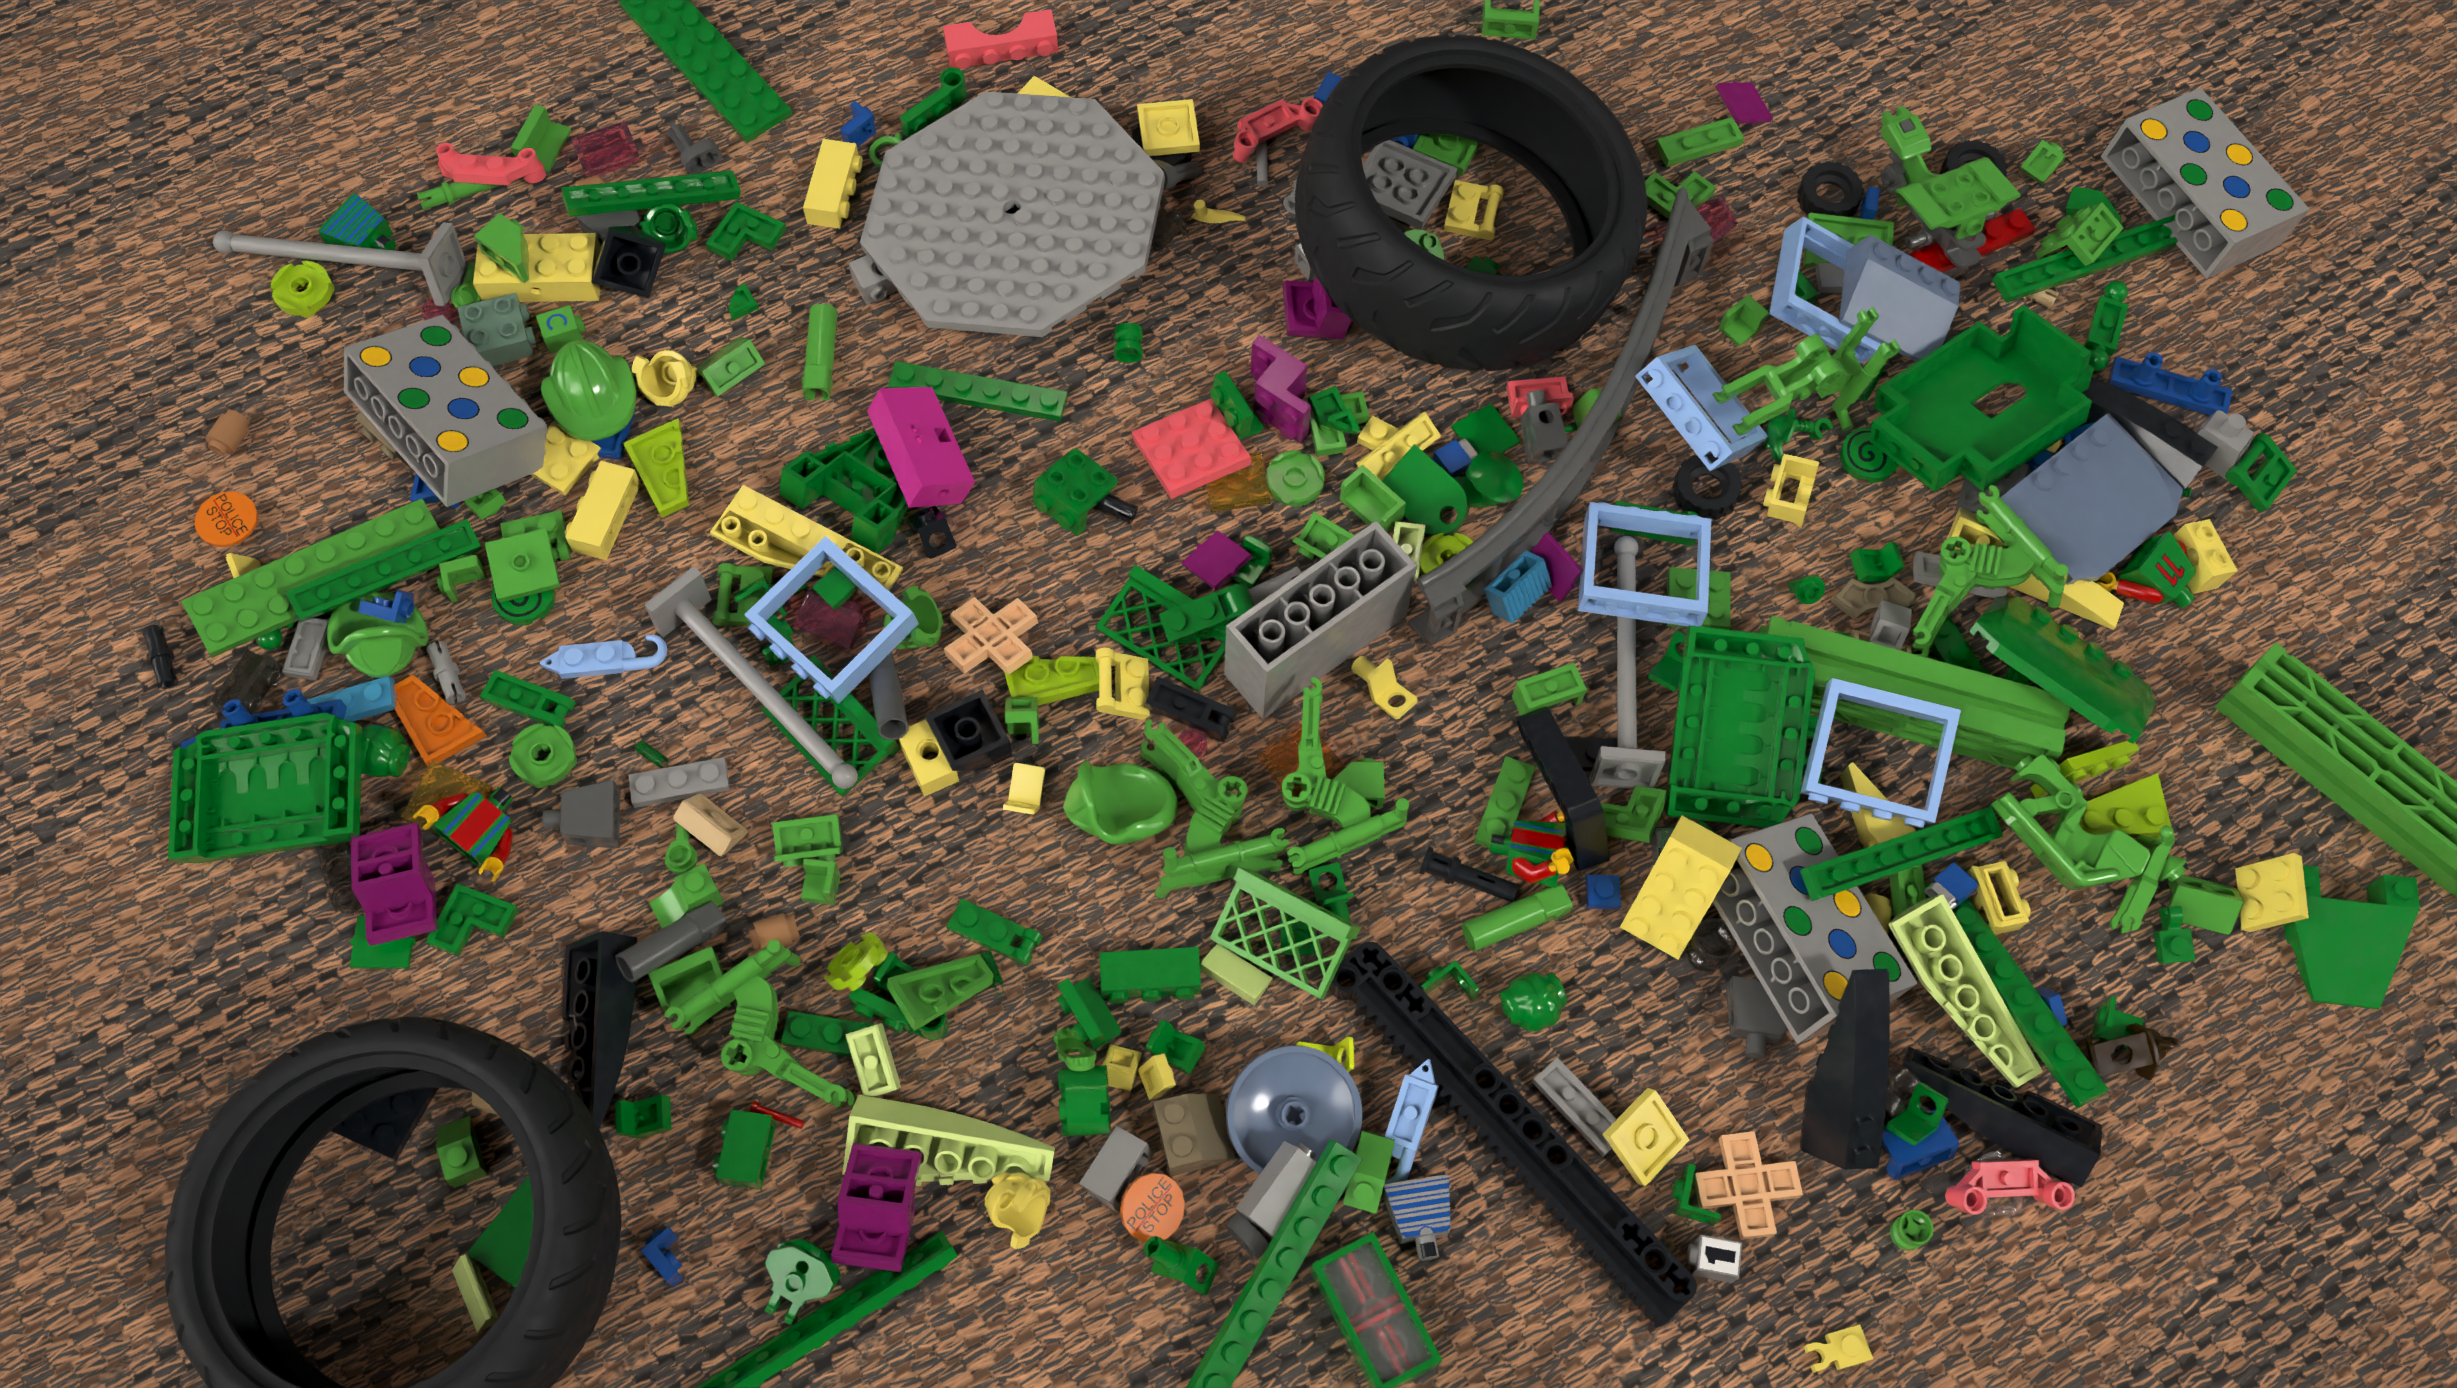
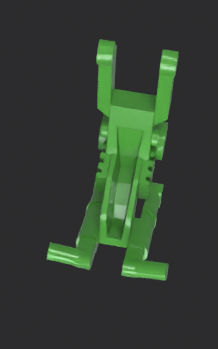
M1874 307L1869 308L1867 312L1862 309L1857 314L1858 321L1848 335L1843 338L1842 343L1832 356L1820 335L1814 334L1805 338L1796 346L1795 352L1798 356L1779 367L1766 364L1729 384H1724L1721 387L1723 391L1714 392L1712 394L1718 404H1722L1764 382L1775 399L1774 402L1742 417V423L1734 424L1732 427L1737 435H1744L1754 427L1788 411L1792 400L1797 398L1804 400L1814 391L1819 394L1821 399L1841 391L1831 408L1837 415L1842 431L1851 430L1854 426L1847 408L1857 401L1873 378L1879 374L1886 361L1901 350L1895 339L1890 341L1889 344L1883 342L1864 368H1862L1855 357L1854 349L1862 342V338L1879 318Z
M1994 485L1989 487V495L1991 497H1987L1984 492L1979 493L1978 500L1981 505L1986 507V512L1989 514H1984L1982 510H1977L1976 519L1981 524H1987L2004 543L2003 546L2005 548L2003 549L2001 546L1996 547L1995 545L1988 546V544L1981 545L1975 542L1974 547H1971L1966 539L1957 536L1950 537L1943 542L1939 561V572L1943 578L1935 588V593L1920 621L1913 629V635L1917 638L1912 644V651L1922 652L1915 655L1928 658L1929 650L1948 616L1964 600L1974 586L1985 589L1991 588V590H1995L1997 587L2015 586L2025 582L2032 574L2050 591L2047 601L2048 606L2051 608L2060 606L2068 567L2056 561L2052 556V552L2025 524V520L2019 518L1999 496V490Z
M1312 677L1310 681L1316 688L1313 687L1311 690L1308 687L1303 688L1302 735L1298 745L1299 766L1296 772L1284 778L1282 782V796L1284 804L1290 810L1302 811L1309 808L1310 814L1330 819L1338 823L1342 830L1336 833L1334 831L1329 832L1330 835L1305 846L1290 848L1287 851L1288 863L1293 866V874L1295 876H1300L1307 869L1333 858H1342L1341 855L1381 839L1383 835L1404 827L1409 808L1408 800L1400 798L1396 802L1395 810L1381 816L1378 814L1371 817L1369 804L1364 797L1346 784L1326 777L1319 735L1320 705L1323 701L1322 683L1315 677ZM1295 787H1301L1302 791L1299 797L1292 796Z
M1148 719L1145 723L1144 734L1156 744L1154 745V750L1150 751L1147 749L1148 741H1143L1140 749L1142 758L1150 761L1181 791L1189 802V806L1195 811L1184 846L1185 856L1177 858L1176 850L1172 847L1166 848L1163 852L1165 864L1163 873L1166 876L1160 879V884L1155 890L1156 897L1162 899L1172 890L1184 887L1192 888L1234 878L1238 868L1251 869L1255 872L1266 869L1271 872L1279 871L1283 863L1282 860L1273 861L1271 859H1275L1278 852L1285 851L1288 847L1289 841L1287 839L1278 840L1283 838L1285 832L1283 828L1274 829L1271 835L1242 842L1238 840L1234 841V844L1226 846L1221 845L1222 840L1230 831L1231 825L1237 823L1241 817L1247 795L1246 783L1236 776H1228L1222 780L1215 779L1200 763L1199 759L1165 727L1163 722L1159 723L1158 729L1154 730L1151 728L1152 720ZM1226 789L1228 791H1233L1234 789H1236L1238 791V795L1232 792H1226Z
M776 939L770 940L765 948L755 955L747 957L714 982L705 984L706 987L679 1007H671L664 1014L669 1019H673L678 1015V1020L671 1025L676 1030L684 1028L690 1021L691 1025L684 1030V1033L691 1036L699 1031L700 1025L724 1008H730L732 1006L731 1003L737 1000V1012L734 1015V1022H732V1029L729 1033L734 1039L729 1041L721 1052L722 1063L727 1069L746 1077L755 1076L761 1070H766L775 1077L787 1083H794L822 1098L827 1103L834 1104L837 1108H842V1102H846L847 1098L850 1106L853 1107L857 1098L853 1092L840 1085L832 1084L812 1073L774 1040V1033L779 1022L777 993L774 987L765 979L784 963L791 967H796L801 962L799 955L785 948ZM742 1054L747 1056L744 1063L739 1061Z

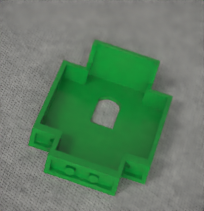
M2025 305L2015 309L2010 331L2002 337L1979 321L1877 388L1874 409L1882 415L1872 421L1869 441L1934 492L1959 475L1965 477L1984 492L1990 485H1994L2087 421L2092 401L2082 392L2089 388L2094 367L2089 364L2092 352ZM2005 383L2020 385L2026 392L2022 399L1992 419L1972 405Z

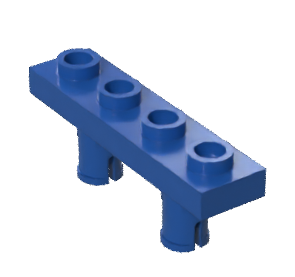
M2155 352L2148 353L2142 363L2118 356L2112 362L2108 384L2121 390L2207 415H2212L2217 410L2228 414L2232 389L2219 386L2222 375L2215 369L2207 370L2200 380L2160 369L2163 358Z
M292 689L283 696L284 700H282V703L287 709L251 715L240 700L233 699L223 706L225 710H222V714L227 719L221 721L219 729L320 713H328L344 720L347 707L341 699L310 704L299 689Z

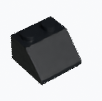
M983 689L925 716L952 771L984 770L1013 756L1010 740Z

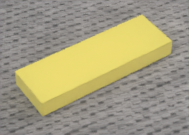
M1422 412L1356 464L1358 467L1364 465L1382 481L1414 444L1423 451L1440 438L1441 435L1427 413Z

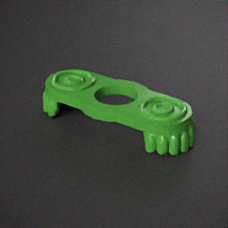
M1066 1027V1029L1061 1028V1030L1058 1029L1057 1032H1054L1053 1039L1056 1043L1058 1058L1064 1061L1070 1070L1087 1071L1094 1068L1096 1052L1092 1053L1091 1049L1085 1046L1074 1028ZM1072 1052L1083 1053V1054H1081V1055H1074V1056H1073V1055H1068V1053H1072Z

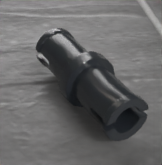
M162 625L145 627L142 630V634L149 652L146 658L147 662L153 667L157 687L167 689L176 686L179 680L172 662L175 656L173 650L168 648L164 627Z

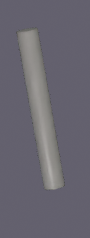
M1267 141L1256 146L1257 185L1259 187L1268 186Z

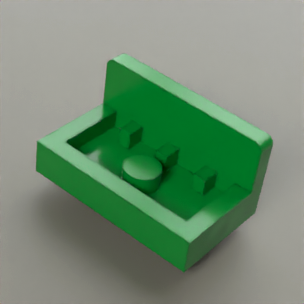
M1227 372L1215 374L1213 386L1210 390V398L1218 407L1238 439L1241 440L1261 433L1263 430L1262 424Z
M1069 978L1057 984L1061 995L1056 997L1066 1015L1069 1013L1073 1014L1077 1021L1073 1027L1083 1043L1088 1040L1092 1048L1096 1050L1122 1033L1121 1028L1090 978H1085L1074 986Z

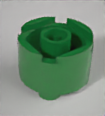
M1107 1065L1094 1066L1093 1069L1087 1071H1073L1068 1067L1058 1069L1059 1089H1061L1059 1117L1062 1124V1136L1110 1134L1111 1121Z

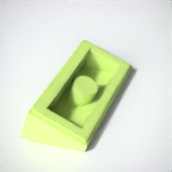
M1395 521L1393 540L1417 565L1414 581H1417L1425 525Z
M1218 943L1200 963L1201 972L1254 1006L1273 979Z
M882 1023L845 1034L864 1096L875 1097L901 1088Z
M465 1254L458 1259L452 1272L475 1329L479 1333L494 1325L499 1317L476 1260Z

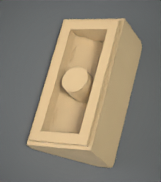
M701 793L683 800L673 817L674 821L718 856L726 854L748 833L746 828Z

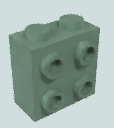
M516 293L457 307L464 338L469 343H472L477 352L485 361H489L492 366L534 356L532 344H536L537 341L532 326L528 327L526 322L531 320L530 312L526 303H520Z

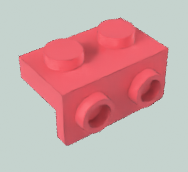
M1566 376L1508 381L1506 386L1512 418L1522 416L1529 407L1526 394L1535 390H1544L1546 403H1557L1561 415L1570 413L1574 396L1573 393L1568 391Z

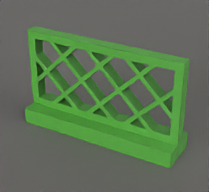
M1238 868L1234 880L1237 882L1210 939L1317 998L1324 999L1351 940L1357 938L1361 927L1251 869ZM1242 891L1252 895L1255 909L1241 913L1238 900ZM1260 900L1268 904L1262 906ZM1275 907L1280 910L1283 923L1268 928L1264 910ZM1257 913L1262 931L1248 935L1243 918ZM1288 914L1296 919L1289 921ZM1237 921L1242 938L1229 941L1222 937L1226 925ZM1304 922L1308 925L1311 938L1296 943L1291 925ZM1285 928L1290 945L1275 950L1270 933ZM1315 929L1323 932L1324 934L1317 936ZM1264 935L1269 953L1257 956L1253 954L1249 940ZM1332 937L1340 941L1335 954L1324 958L1319 940ZM1243 943L1245 949L1242 948V947H1240V946L1237 945V944ZM1313 943L1318 961L1303 965L1298 947ZM1292 950L1297 968L1285 971L1281 969L1277 955ZM1270 957H1271L1272 963H1270V962H1268V961H1266V960H1264V959H1267V958H1270ZM1331 961L1329 967L1327 968L1326 962ZM1320 965L1323 980L1319 988H1316L1308 983L1305 970ZM1299 972L1300 979L1292 974Z

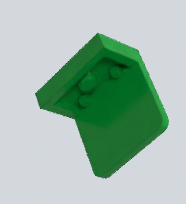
M1074 448L1035 480L1032 502L1041 512L1047 513L1054 518L1062 528L1070 530L1078 537L1086 529L1088 511L1116 488L1118 480L1079 449Z

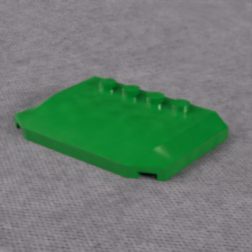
M2019 596L1996 597L1969 632L1974 636L1979 631L1980 635L1989 641L1986 648L1993 655L2103 730L2113 734L2118 729L2124 734H2129L2128 742L2134 744L2142 734L2156 705L2151 686L2134 675L2132 668L2126 663L2119 660L2115 662L2105 655L2106 651L2093 642L2088 644L2079 638V633L2074 628L2066 624L2062 626L2052 619L2053 616L2046 609L2039 606L2035 608Z
M1688 626L1684 641L1666 789L1667 801L1665 809L1667 816L1680 818L1684 816L1688 819L1768 828L1781 824L1790 809L1794 808L1800 798L1815 670L1807 655L1803 638Z
M320 713L208 730L195 737L196 742L185 749L179 747L173 752L168 860L175 863H205L349 842L351 838L360 836L362 727L354 722L340 719L328 713Z

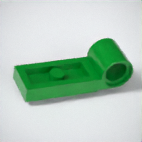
M955 67L943 70L940 74L941 88L900 116L902 133L907 138L949 114L954 107L966 99L965 75L962 70Z
M1239 583L1159 613V617L1168 642L1174 644L1234 621L1254 607V603L1247 584Z
M861 988L851 991L848 997L852 1006L855 1007L853 1011L856 1014L869 1020L873 1016L884 1021L883 1025L895 1033L900 1034L904 1030L908 1033H915L927 1040L935 1041L944 1037L949 1028L946 1013L939 1016L941 1021L936 1027L928 1028L922 1026L914 1031L898 1005Z

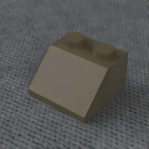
M1183 1094L1153 1102L1154 1115L1170 1177L1236 1160L1219 1094Z

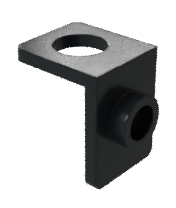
M936 506L924 508L908 517L910 523L917 530L927 556L930 559L956 548V543L947 520ZM935 532H943L946 536L945 543L938 548L932 547L929 543L930 536Z

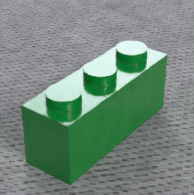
M1199 947L1099 952L1101 996L1103 1000H1108L1111 1004H1123L1128 1002L1129 998H1142L1144 1002L1160 1001L1161 997L1175 996L1177 1000H1190L1195 995L1201 994Z

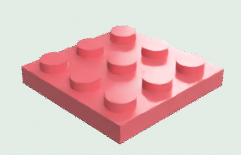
M1211 398L1132 431V438L1170 499L1252 465L1251 456L1232 428L1227 424L1224 416Z

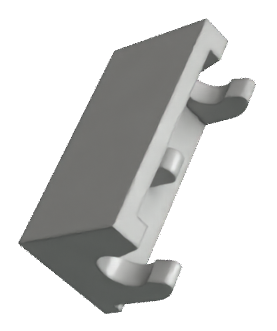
M1116 1126L1079 1185L1088 1191L1087 1194L1117 1212L1128 1185L1141 1175L1152 1158L1153 1152L1146 1142Z

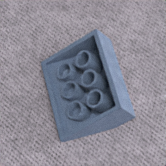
M1869 235L1847 250L1839 323L1852 329L1858 321L1857 314L1862 309L1867 312L1869 308L1874 307L1879 318L1865 336L1880 344L1883 342L1889 344L1890 341L1895 339L1901 347L1898 353L1918 362L1943 345L1959 306L1960 282L1884 241Z

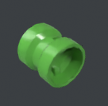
M1910 1210L1894 1220L1891 1224L1890 1235L1895 1245L1900 1249L1910 1251L1927 1243L1933 1236L1934 1227L1930 1217L1924 1212Z

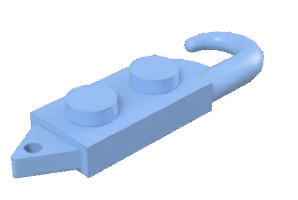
M648 634L645 639L655 642L658 650L652 656L636 658L633 647L628 642L622 640L559 646L557 652L542 660L540 665L542 668L559 674L562 679L651 669L664 661L667 656V645L661 637Z
M1427 1059L1410 1075L1405 1074L1385 1134V1137L1395 1139L1392 1156L1399 1159V1163L1394 1176L1386 1179L1385 1184L1406 1181L1409 1176L1439 1085L1435 1084L1430 1059ZM1425 1065L1429 1068L1427 1072L1423 1070Z

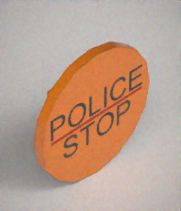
M235 491L221 492L211 496L201 504L195 515L194 525L197 534L207 544L216 547H230L241 543L252 534L257 525L258 511L254 502L246 495Z
M1148 1173L1139 1176L1128 1185L1122 1196L1120 1214L1124 1227L1131 1236L1142 1242H1147L1153 1236L1161 1237L1163 1240L1167 1239L1178 1229L1183 1219L1185 1209L1183 1192L1176 1181L1165 1174Z

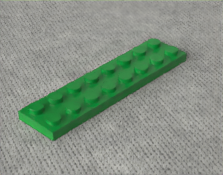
M619 0L621 8L746 143L792 115L791 108L689 0Z

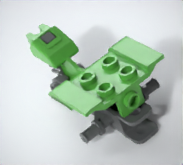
M1903 105L1897 108L1896 116L1891 115L1889 111L1883 112L1881 118L1883 126L1880 135L1891 147L1890 152L1892 154L1889 155V158L1893 160V164L1885 166L1884 170L1881 171V181L1885 186L1891 187L1888 189L1889 193L1895 192L1899 208L1906 205L1923 225V229L1918 234L1906 237V246L1908 249L1921 244L1927 246L1932 243V240H1935L1955 267L1966 268L1978 263L1981 259V254L1976 248L1983 246L1986 241L1985 235L1981 232L1984 222L1995 218L1997 210H2000L2011 200L2020 198L2021 194L1987 157L1966 163L1962 167L1943 174H1938L1936 171L1931 173L1921 157L1922 154L1931 151L1930 137L1917 114L1912 115Z

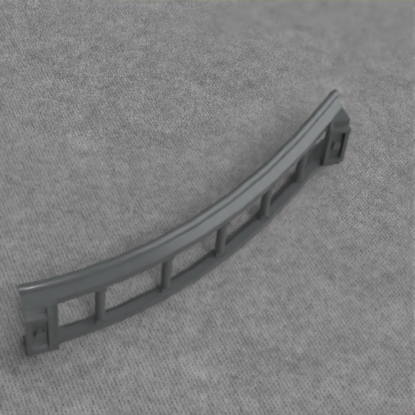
M1684 186L1676 193L1648 286L1628 339L1600 395L1571 441L1542 478L1503 518L1465 549L1417 579V584L1431 608L1410 619L1408 625L1412 631H1416L1425 644L1430 643L1432 646L1456 633L1461 615L1486 596L1484 589L1526 550L1531 553L1533 552L1532 547L1539 543L1543 534L1552 531L1580 495L1607 451L1634 397L1639 384L1635 376L1646 366L1674 287L1680 286L1702 274L1714 239L1710 236L1712 228L1696 210L1688 198V192ZM1621 411L1622 417L1615 423L1614 421Z

